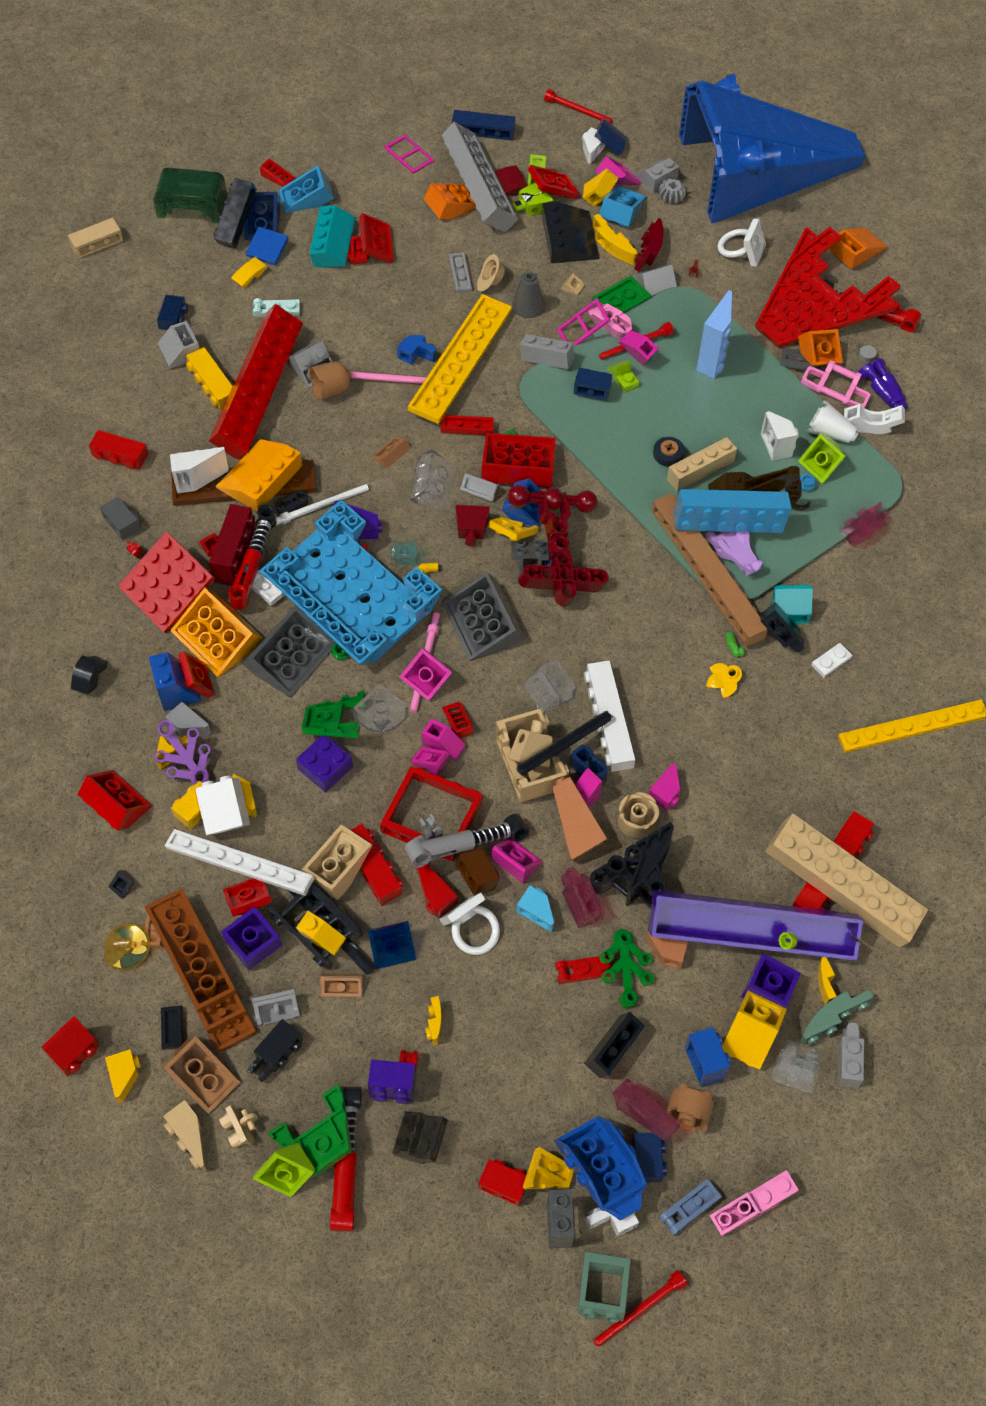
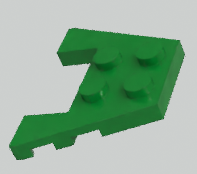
M357 692L358 696L351 698L348 695L342 696L340 701L331 703L329 700L306 707L302 723L303 734L359 738V722L342 723L345 708L364 706L365 692Z
M339 1084L322 1095L331 1114L295 1139L288 1124L285 1122L268 1133L282 1148L299 1143L315 1168L312 1174L314 1177H317L352 1152L343 1088Z

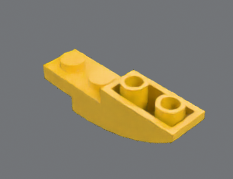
M600 214L594 215L593 228L596 230L595 240L614 257L628 264L636 265L634 261L638 256V252L631 246L629 240L621 232L615 234V231L608 226L607 221Z

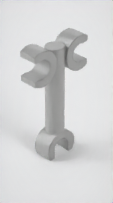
M432 813L428 819L423 820L421 818L419 820L424 829L425 836L420 835L414 839L419 838L425 841L443 836V831L440 827L432 829V826L437 822Z

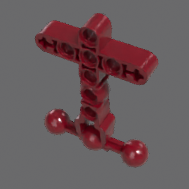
M515 485L510 488L507 499L513 507L522 508L528 503H540L538 506L539 521L546 529L548 551L551 554L550 560L552 561L551 566H525L518 577L519 585L529 589L554 590L556 603L563 607L570 604L576 595V591H601L609 580L608 573L602 569L573 567L570 555L571 544L567 539L568 532H566L568 529L567 520L571 516L570 506H577L584 513L594 511L598 505V498L595 493L585 490L575 496L567 495L565 491L562 493L557 488H548L546 491L540 489L538 493L529 492L522 485ZM560 508L561 517L554 515V513H550L549 510L554 511Z

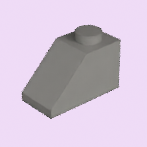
M183 702L165 716V719L174 726L173 733H177L181 737L185 736L190 728H196L199 731V736H208L211 733L209 724ZM191 730L189 735L196 736V732Z

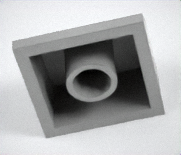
M666 158L652 163L633 175L652 193L659 191L663 180H668V178L671 180L676 178L678 180L679 166L672 159Z

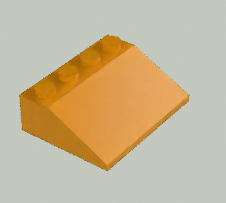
M260 439L216 485V488L257 512V509L261 505L267 504L302 467L301 452L287 444Z
M205 587L170 630L199 660L206 663V666L217 677H220L250 654L263 638L216 592Z

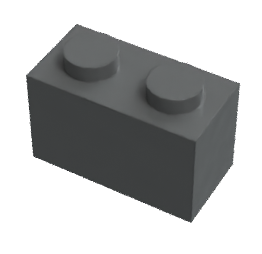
M116 497L100 507L103 518L122 540L140 530L139 522L141 521L136 513L130 511L131 509L126 501L122 502L119 497Z

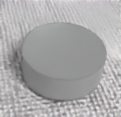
M863 346L860 348L859 358L865 362H871L875 359L877 351L872 346Z

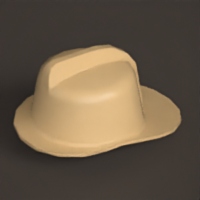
M490 255L484 262L477 281V290L480 292L487 290L491 285H497L504 276L505 268L499 262L497 255Z

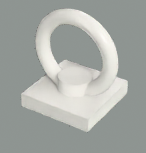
M753 219L749 230L735 229L723 235L717 246L719 253L729 258L739 257L747 253L750 265L757 266L766 246L760 220ZM739 235L745 236L743 248L736 251H728L724 248V244L730 238Z
M481 893L470 897L439 919L444 926L452 923V937L455 944L462 951L471 955H481L490 951L496 945L500 935V926L496 916L489 909L478 906V904L485 900ZM475 914L485 916L492 927L490 939L479 947L466 944L460 935V925Z

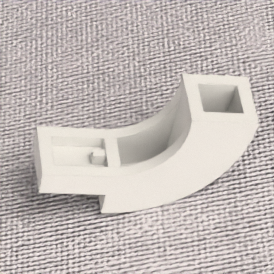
M861 404L845 408L844 417L857 427L856 431L885 434L891 432L893 426L905 423V409L901 405L885 411L875 412L865 409Z

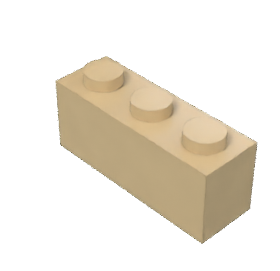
M113 217L68 235L70 246L78 259L123 241L121 230Z

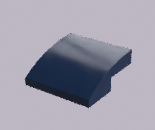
M603 117L594 136L619 156L625 147L627 137Z

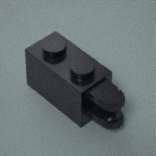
M776 602L761 613V623L784 648L790 646L796 652L804 650V640L800 635V628Z
M281 1019L253 1051L256 1059L249 1066L248 1072L253 1074L262 1064H265V1069L258 1076V1080L262 1083L272 1072L275 1073L278 1069H283L288 1063L289 1059L287 1058L292 1052L296 1053L302 1047V1034L285 1020Z

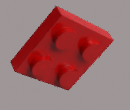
M185 651L178 654L179 666L185 677V685L207 698L214 696L215 693L206 663Z
M254 878L223 889L233 917L243 915L253 907L260 908L272 902L265 883Z

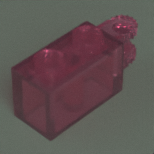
M881 502L869 509L864 507L856 513L857 517L855 519L852 516L844 522L845 526L840 531L846 536V540L852 547L864 541L886 524L883 519L889 513L886 511L879 515L876 511L881 508Z
M570 867L561 877V882H563L562 884L565 888L562 894L578 928L596 923L605 912L589 878H581L577 869Z

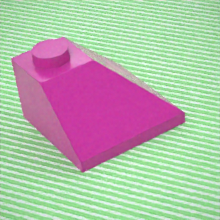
M607 156L595 171L597 174H600L605 169H609L618 177L615 185H639L642 183L623 164Z

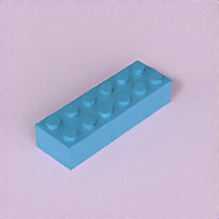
M680 489L673 516L676 530L783 533L792 508L788 492Z

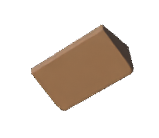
M394 437L374 454L372 458L388 469L411 447L407 439Z
M321 974L320 997H362L363 974Z

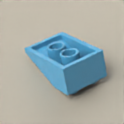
M319 166L314 167L279 189L286 213L320 207L334 199L329 178Z
M617 185L604 197L599 214L606 221H615L622 227H629L647 196Z

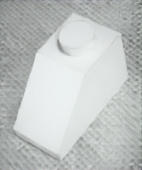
M592 127L582 137L583 151L589 164L606 147L594 136L597 130Z

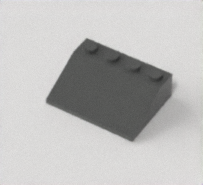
M488 572L442 601L470 661L507 649L525 638L497 579Z
M295 605L242 664L255 676L286 696L291 697L328 655L336 643Z

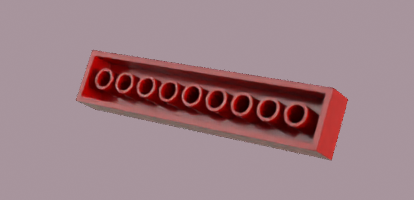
M276 303L265 313L209 438L210 443L218 448L224 447L227 454L238 460L248 452L303 325L302 321Z

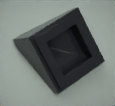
M119 870L108 887L123 899L131 889L134 881L126 870Z

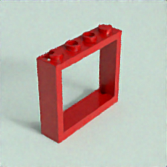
M410 766L380 823L381 833L405 843L420 835H424L391 821L413 779L472 802L458 832L470 829L483 803V795L475 789L463 787L458 782H450L440 775L427 773L423 768ZM457 853L442 858L453 862Z

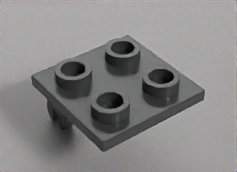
M542 540L511 542L512 560H519V575L523 570V559H537V565H541V560H549L547 542Z

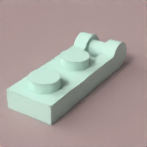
M256 298L253 300L254 317H264L265 313L275 303L293 316H300L299 299L262 300Z

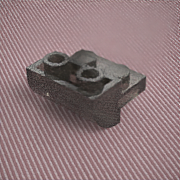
M405 1111L392 1154L419 1164H425V1162L436 1163L448 1120L442 1116H426L422 1112Z

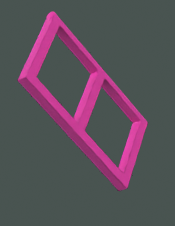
M405 134L384 146V149L412 173L435 162L431 156ZM403 139L408 140L416 147L401 157L390 149L391 146ZM419 150L429 160L413 169L403 159Z
M597 298L560 326L557 332L563 341L568 342L562 330L578 319L586 334L573 343L575 346L581 344L611 320ZM594 305H597L605 319L589 331L581 315Z

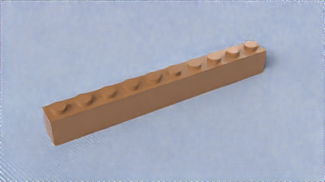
M670 493L654 500L652 513L744 645L748 647L765 639L768 629L761 623L757 609L750 604L747 595L740 590L737 581L730 576L727 567L719 560L718 554L709 546L708 540L701 535L700 531L675 529L673 512L677 498Z

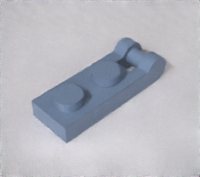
M706 1179L661 1214L659 1219L670 1228L669 1232L674 1236L719 1201L722 1196L709 1179ZM676 1213L681 1218L678 1223L672 1217Z

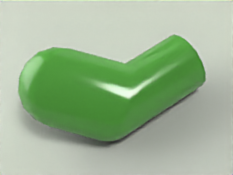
M726 633L725 639L732 655L736 658L738 656L743 657L744 648L737 646L734 633Z

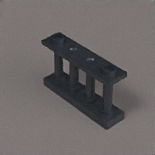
M312 882L306 896L297 894L279 913L273 907L269 910L273 914L271 919L278 926L283 924L314 955L312 959L320 967L324 965L329 970L331 965L326 959L331 953L323 950L319 954L312 947L314 943L309 939L305 940L296 929L305 914L293 926L284 918L307 896L310 897L312 895L316 900L314 901L315 904L308 910L309 912L316 915L320 910L323 911L326 908L330 914L325 922L330 926L340 922L344 926L340 934L346 937V939L354 935L359 940L364 933Z

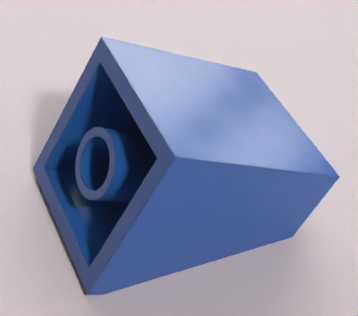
M168 652L149 657L156 688L164 711L174 709L181 702L185 705L201 702L200 694L185 685V677L179 666V659Z

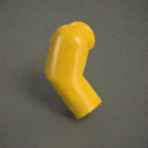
M438 562L421 563L418 568L426 575L429 572H438Z

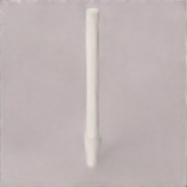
M365 484L290 513L284 512L279 517H276V525L289 523L294 518L332 505L335 501L345 500L369 491V488Z

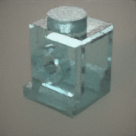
M413 540L411 543H395V548H391V558L395 559V565H417V540Z

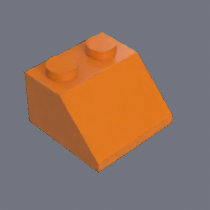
M838 329L809 331L798 336L800 352L812 366L828 365L830 360L834 361L835 364L843 363Z

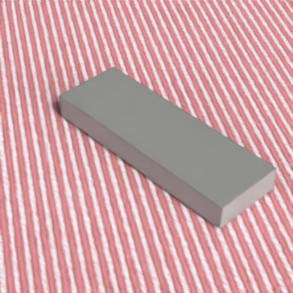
M465 253L448 254L456 294L472 292Z

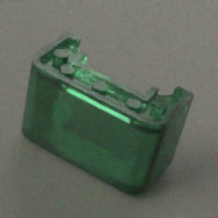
M178 168L162 169L153 197L157 218H165L167 213L172 214L174 208L202 211L203 217L209 216L212 219V223H219V216L223 213L224 202L227 198L224 176L218 172Z

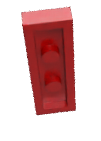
M444 415L441 420V433L473 435L493 433L494 417Z

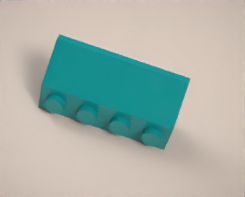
M336 205L320 206L309 252L314 267L346 266L356 218Z

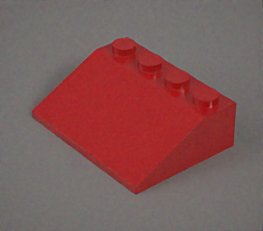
M486 433L481 478L503 484H514L529 478L536 486L552 487L556 438Z

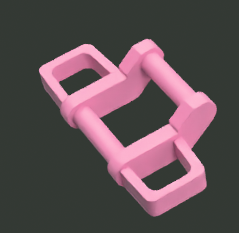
M830 360L825 372L809 366L801 380L802 385L819 394L821 392L835 398L849 407L861 404L850 400L852 393L865 399L864 403L861 404L864 408L871 395L869 392L856 386L862 375L861 373H854L835 364L832 360ZM831 370L853 379L846 395L824 386ZM813 374L820 377L819 384L817 385L806 378L807 375Z

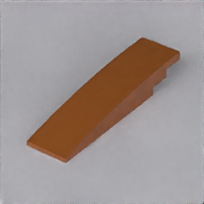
M181 888L145 906L149 918L217 1053L219 1054L257 1034L184 890Z

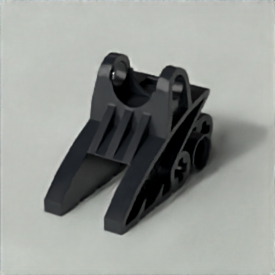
M670 822L661 827L659 831L656 830L649 834L648 838L644 837L637 841L636 845H630L625 850L624 858L614 855L609 858L608 863L594 870L590 875V891L595 894H602L611 888H617L627 897L626 906L631 905L640 897L645 905L651 909V903L648 898L653 896V890L661 891V885L662 891H666V883L661 870L668 854L674 829L673 824ZM628 865L636 866L634 872L628 870Z

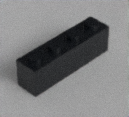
M234 178L233 183L230 185V193L228 198L225 199L223 213L220 214L218 227L214 230V239L218 244L234 249L238 246L257 191L252 182Z

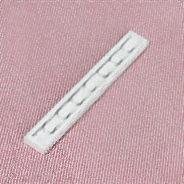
M176 829L173 830L165 844L167 849L304 896H306L314 880L311 874Z

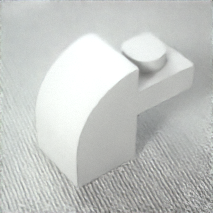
M599 1207L588 1212L589 1216L585 1220L589 1230L610 1221L617 1237L637 1228L639 1224L634 1213L619 1221L610 1213L601 1211Z

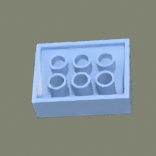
M728 290L704 323L696 371L715 378L718 373L721 374L725 367V364H723L727 356L725 350L729 345L728 337L732 330L730 329L732 291Z

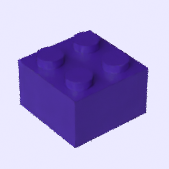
M327 736L319 737L296 758L298 770L325 793L353 768L352 757Z
M255 907L221 931L225 943L248 971L282 946L279 935Z
M763 953L756 962L741 997L744 998L747 990L786 1008L801 973Z
M371 1059L368 1079L370 1097H373V1100L378 1102L393 1099L399 1104H407L408 1101H413L416 1081L415 1064Z

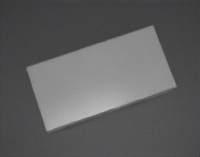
M465 473L460 490L493 502L499 484Z

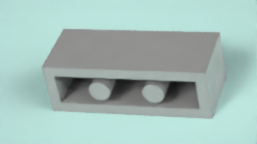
M526 334L520 343L522 361L569 369L575 359L572 342Z

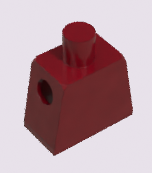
M456 505L458 538H465L467 546H475L476 539H484L490 518V506Z

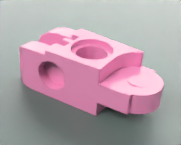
M600 302L611 320L602 329L621 340L632 330L631 319L609 304L604 305ZM597 305L588 310L589 318L593 320L594 324L598 325L605 319Z

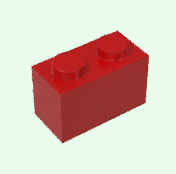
M488 1159L479 1180L478 1189L519 1206L526 1191L523 1185L527 1173L519 1168L514 1170L506 1167L507 1164L501 1160L494 1159L492 1161Z

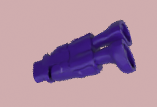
M878 358L873 364L869 362L858 371L862 374L860 380L867 378L872 380V389L890 409L901 405L905 410L908 408L905 402L906 398L892 373L886 371L884 359Z

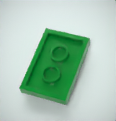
M629 276L593 296L592 302L598 298L602 304H609L626 313L650 299L652 295L632 276Z

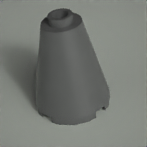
M532 272L524 273L521 276L512 301L513 310L518 316L523 318H534L536 315L542 314L545 309V301L538 277Z

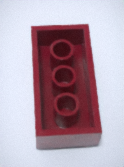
M230 504L209 561L211 574L216 578L213 581L214 583L233 586L245 550L250 546V541L256 530L254 524L255 516L252 513L251 507Z

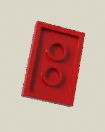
M530 165L528 168L531 178L535 181L541 192H549L556 196L561 195L577 199L580 195L566 173Z
M362 213L359 216L362 253L391 264L394 257L390 224Z

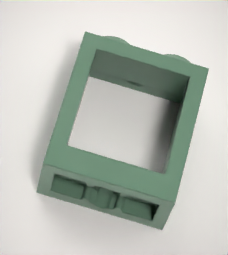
M585 1252L577 1314L587 1319L604 1318L611 1323L623 1321L626 1309L630 1259ZM589 1271L622 1276L619 1306L585 1301Z

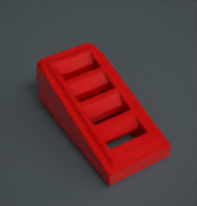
M267 159L260 166L261 176L281 187L295 180L293 175L271 159Z
M460 701L442 707L451 730L460 739L474 734L472 723ZM458 707L459 710L449 713L448 710ZM460 713H461L460 716H457V717H454V718L451 717V716H454V715H457V714H460ZM461 719L464 720V721H461V722H458V723H454L455 721H458V720H461Z

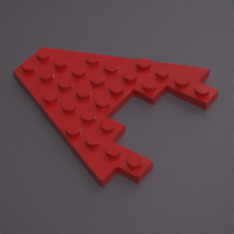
M806 227L762 310L755 328L775 346L781 348L799 342L798 336L809 331L840 329L898 310L900 304L892 299L891 296L900 290L901 285L890 276H887L865 295L853 285L840 295L819 276L829 268V265L820 256L841 240V235L831 227H828L817 236Z

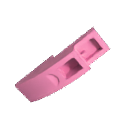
M786 1170L753 1191L747 1192L711 1214L710 1217L721 1236L776 1207L780 1202L797 1193L799 1189Z

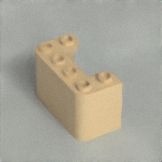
M541 709L496 721V741L521 803L554 793L553 786L556 785L555 781L564 776L567 779L569 775L567 765H563L559 757L554 756L551 758L550 767L538 766L524 776H521L516 770L517 765L522 762L509 759L518 731L520 729L530 731L533 720L544 722L542 733L548 735L546 726H549L547 716L543 715Z

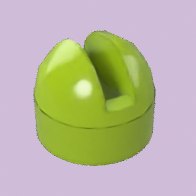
M791 932L782 933L779 937V944L783 949H792L797 945V937Z

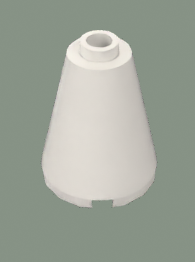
M824 400L821 403L824 407L818 408L809 424L812 428H808L807 432L815 435L825 434L833 440L845 443L854 442L858 435V432H856L857 427Z

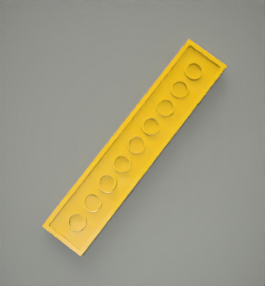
M482 294L409 403L407 411L439 424L511 313L512 306Z

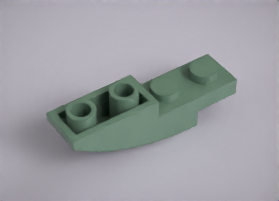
M846 991L828 1002L819 1010L807 1026L800 1040L801 1045L806 1043L813 1045L820 1040L819 1037L825 1034L831 1036L838 1032L841 1020L849 1018L852 1015L851 1012L857 1009L861 1012L870 1007V1002L874 997L871 991H865L853 998Z

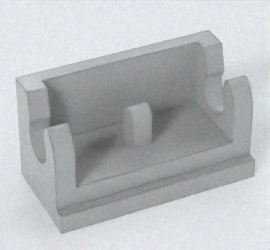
M294 989L252 998L258 1027L279 1022L281 1019L289 1020L300 1017Z

